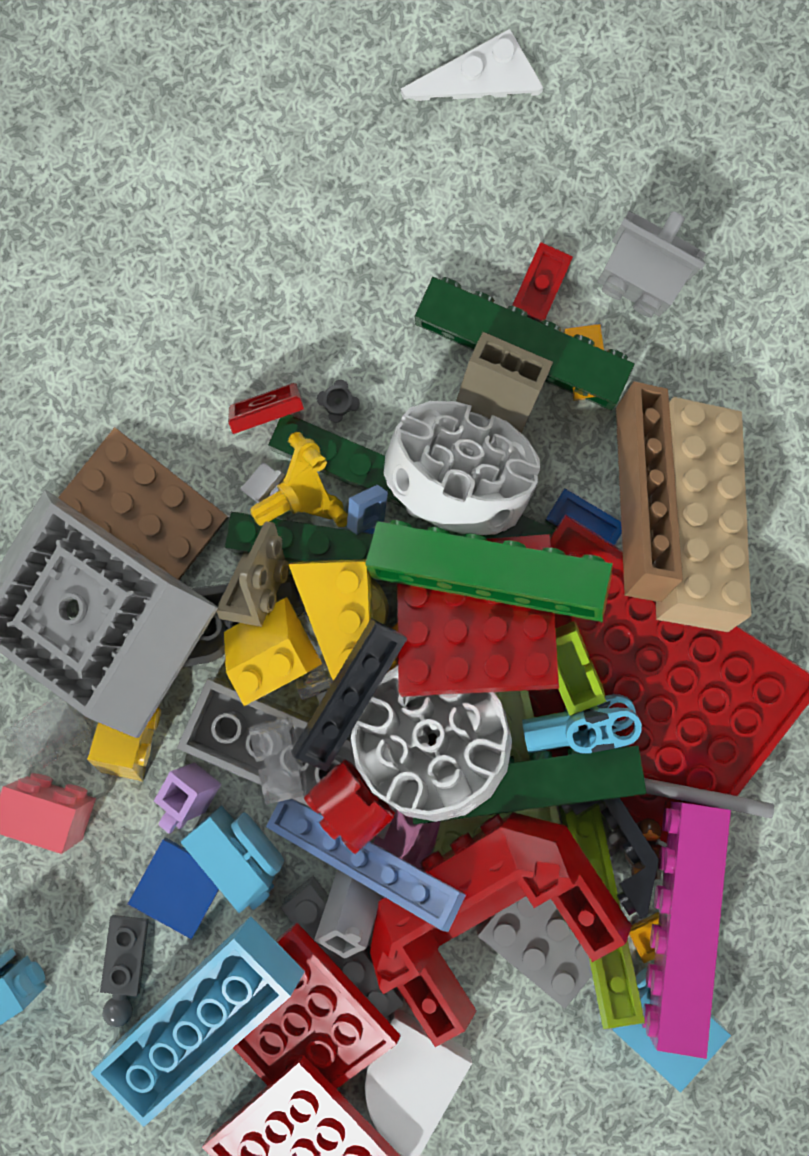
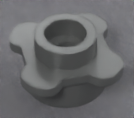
M344 380L335 381L334 385L327 388L326 391L319 392L317 395L318 404L325 407L329 413V420L334 423L341 422L345 414L350 411H357L360 406L359 399L351 395L348 383ZM337 398H340L342 400L341 404L339 405L335 403V400Z

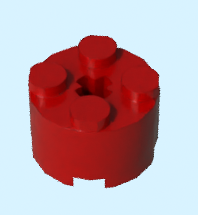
M346 759L339 765H336L303 798L317 814L321 813L324 817L319 822L323 830L334 840L341 836L343 843L354 854L366 846L395 817L393 808L372 793L356 766Z

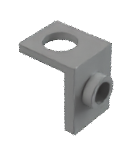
M263 462L241 487V490L256 503H259L278 492L277 485L283 482L286 475L279 469L277 471L273 470Z

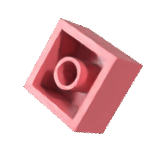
M32 773L30 777L20 778L2 787L0 794V835L63 854L83 840L96 798L86 795L88 790L72 784H67L65 788L52 784L53 779L51 777Z

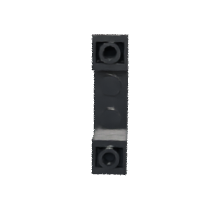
M613 798L561 805L566 814L573 811L576 818H579L603 803L605 809L600 813L612 832L616 829L620 830L627 841L621 845L633 865L640 862L644 868L619 883L618 885L622 892L616 896L629 916L633 913H636L639 919L647 916L659 859L621 799Z

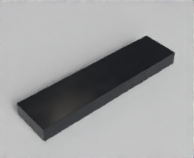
M371 618L291 750L294 758L324 771L329 769L407 641V638L402 633Z

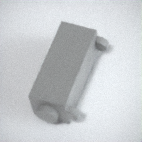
M337 869L314 941L344 959L366 949L376 917L378 902L382 895Z

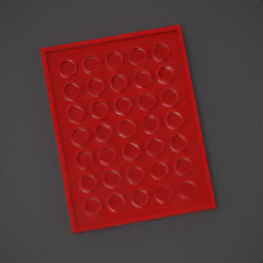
M565 514L550 536L551 548L559 549L568 556L581 558L583 555H595L603 558L607 563H612V579L603 622L555 613V626L558 628L575 621L588 651L589 659H591L602 684L605 696L621 694L632 701L642 727L639 738L634 743L629 744V746H639L644 778L738 796L808 706L809 671L740 626H736L729 632L656 620V601L625 596L623 551ZM558 689L528 690L534 717L565 711L566 706ZM616 702L609 707L628 708L621 702ZM626 717L617 718L615 721H622ZM634 721L628 728L614 733L619 736L629 735L633 732ZM571 747L546 751H552L553 757L567 756V749ZM651 794L620 798L635 823L646 818L654 819L661 826V830L665 808H671V801L701 805ZM662 830L661 838L659 839L666 844L668 832Z

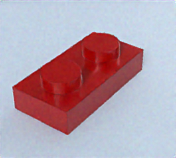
M540 242L512 306L527 312L528 318L541 323V320H545L573 256Z

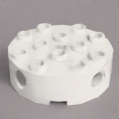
M428 401L409 408L394 430L385 455L384 476L387 480V485L392 490L394 496L406 506L407 512L415 518H422L439 528L458 532L463 536L466 534H498L515 526L538 484L540 459L529 440L509 422L494 415L488 419L480 414L470 412L472 406L460 402Z
M398 666L386 673L351 733L356 768L372 793L405 816L435 822L464 816L488 800L507 772L512 746L506 712L494 692L401 697L398 690ZM431 733H435L437 736L436 744L433 746L428 745V735Z

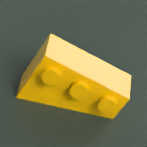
M367 559L304 561L288 564L332 680L336 678L371 618H373L372 580L365 565Z
M158 706L139 738L98 722L87 760L101 773L143 781L150 757L153 733L160 721L161 708Z

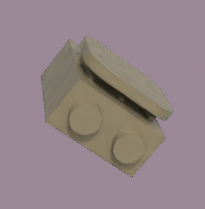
M483 332L468 362L456 402L471 405L470 412L480 414L488 419L492 415L503 419L522 434L553 362Z

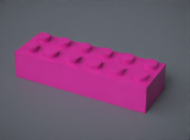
M671 801V808H665L662 830L668 832L667 846H661L659 851L658 868L659 870H664L662 886L657 885L655 889L654 908L659 909L658 925L652 924L650 947L655 948L654 964L648 963L646 987L651 988L650 1004L644 1003L643 1005L645 1023H642V1028H646V1034L650 1037L657 1051L707 1059L731 810Z

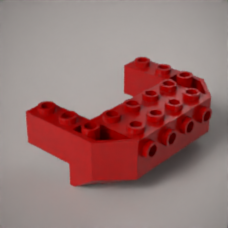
M512 812L503 819L499 814H496L480 825L482 829L480 833L471 837L469 832H467L450 844L452 850L443 855L438 850L420 862L421 870L466 894L449 932L438 929L384 896L378 902L370 953L379 989L385 994L396 987L398 988L434 1047L465 1032L477 1012L438 948L522 898L527 897L533 908L551 899L592 962L626 944L632 927L631 923L566 826Z

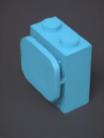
M222 805L198 824L181 841V844L238 913L248 906L252 910L256 909L270 896L269 892L274 887L272 881L284 863L281 853L247 813L243 812L234 820Z
M13 948L0 955V1025L23 1011L47 987L44 983L45 974L43 969L37 962H31L28 955L15 964L9 963L6 965L16 955Z
M647 968L641 970L636 976L642 1010L644 1003L650 1004L651 988L646 987ZM711 1014L707 1059L657 1051L650 1037L646 1034V1028H642V1024L612 1028L623 1041L680 1093L731 1037L722 1023Z

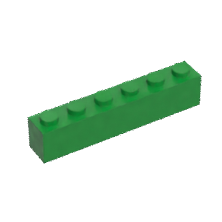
M391 520L390 523L377 521L365 563L371 577L375 579L603 622L612 579V563H607L599 556L583 555L580 558L568 556L556 548H543L541 551L526 548L524 544L516 541H504L503 544L490 542L485 537L477 534H466L465 537L451 535L448 531L438 527H428L427 530L412 528L410 524L399 520Z

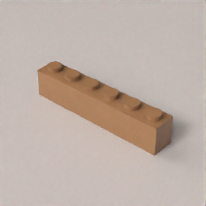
M634 381L616 407L625 596L662 602L683 580L669 395L667 388Z

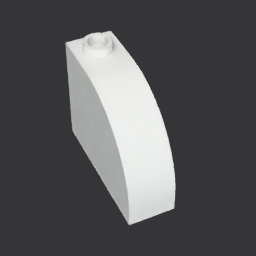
M396 1009L386 1019L400 1033L401 1037L396 1046L367 1066L366 1102L370 1117L379 1134L403 1156H420L472 1065L471 1052L452 1039L434 1047L419 1021L404 1011Z

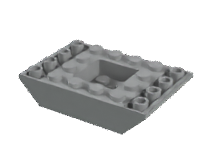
M46 490L41 494L0 563V653L87 718L135 738H139L219 608ZM76 599L79 603V613L76 618L71 620L67 615V606L71 600Z

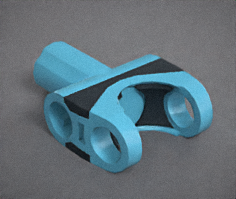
M621 694L606 695V702L570 716L566 708L561 713L522 720L528 753L568 746L579 753H593L627 746L639 738L642 724L636 714L632 701ZM616 702H621L628 708L609 707ZM626 717L622 721H615L617 718ZM634 721L633 732L629 735L619 736L614 733L628 728Z

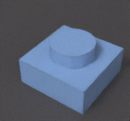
M376 485L350 497L347 528L357 535L376 526L377 521L384 522L388 492L379 485Z

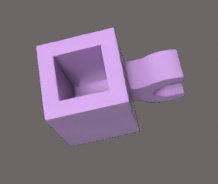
M195 762L170 771L154 800L156 804L166 811L159 822V826L171 834L175 826L181 829L188 820L204 814L220 788L221 783Z

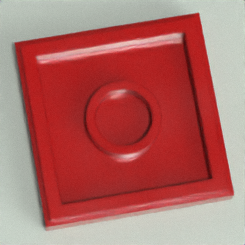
M291 383L230 405L228 423L232 434L304 410L297 384Z

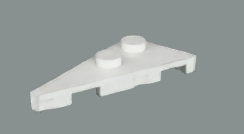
M510 29L401 88V95L404 100L414 99L416 101L430 100L432 97H453V99L482 98L486 95L507 97V94L531 93V96L543 92L541 82Z

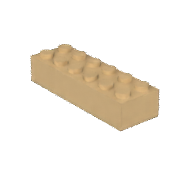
M673 397L669 402L683 580L662 602L656 601V620L729 632L751 617L742 411Z

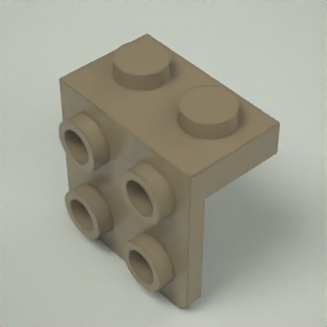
M266 521L250 553H243L219 602V608L217 609L219 619L262 627L267 613L273 611L276 603V593L280 584L286 582L289 574V563L285 560L282 550V538L278 536L275 523Z

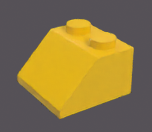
M287 597L275 603L273 611L267 613L262 627L239 623L224 632L226 673L244 706L322 665L316 650Z

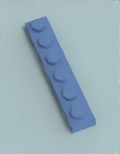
M285 795L281 796L266 828L438 929L449 932L466 894L371 841L358 853L354 854L343 843L341 836L334 840L323 830L319 822L324 817L320 813L317 814L310 807Z

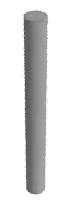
M644 778L646 794L766 818H772L774 814L773 803Z

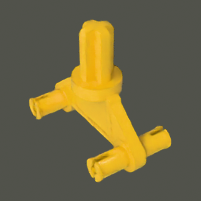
M300 432L292 433L288 441L295 450L286 477L282 483L277 485L278 492L251 507L252 517L259 526H262L266 521L269 522L290 510L293 514L305 512L333 519L338 527H345L347 525L348 513L343 510V503L337 496L330 495L324 489L317 471L323 470L327 464L325 457L320 454L319 446L313 440L306 439Z

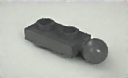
M118 915L110 917L100 993L112 994V998L105 1003L102 1012L104 1021L111 1027L124 1026L132 1017L133 1007L127 999V995L138 996L140 993L149 919Z

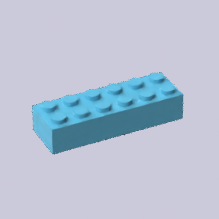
M250 916L112 1045L91 1071V1074L144 1127L292 995L305 971Z

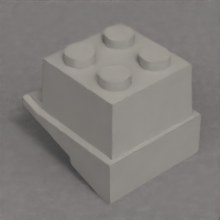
M628 211L612 240L616 246L597 281L603 285L602 292L616 300H620L623 296L634 302L633 309L646 317L652 318L653 314L660 317L672 305L685 282L687 283L705 265L703 258L706 253L676 236L685 217L677 212H671L663 228H660L639 215Z

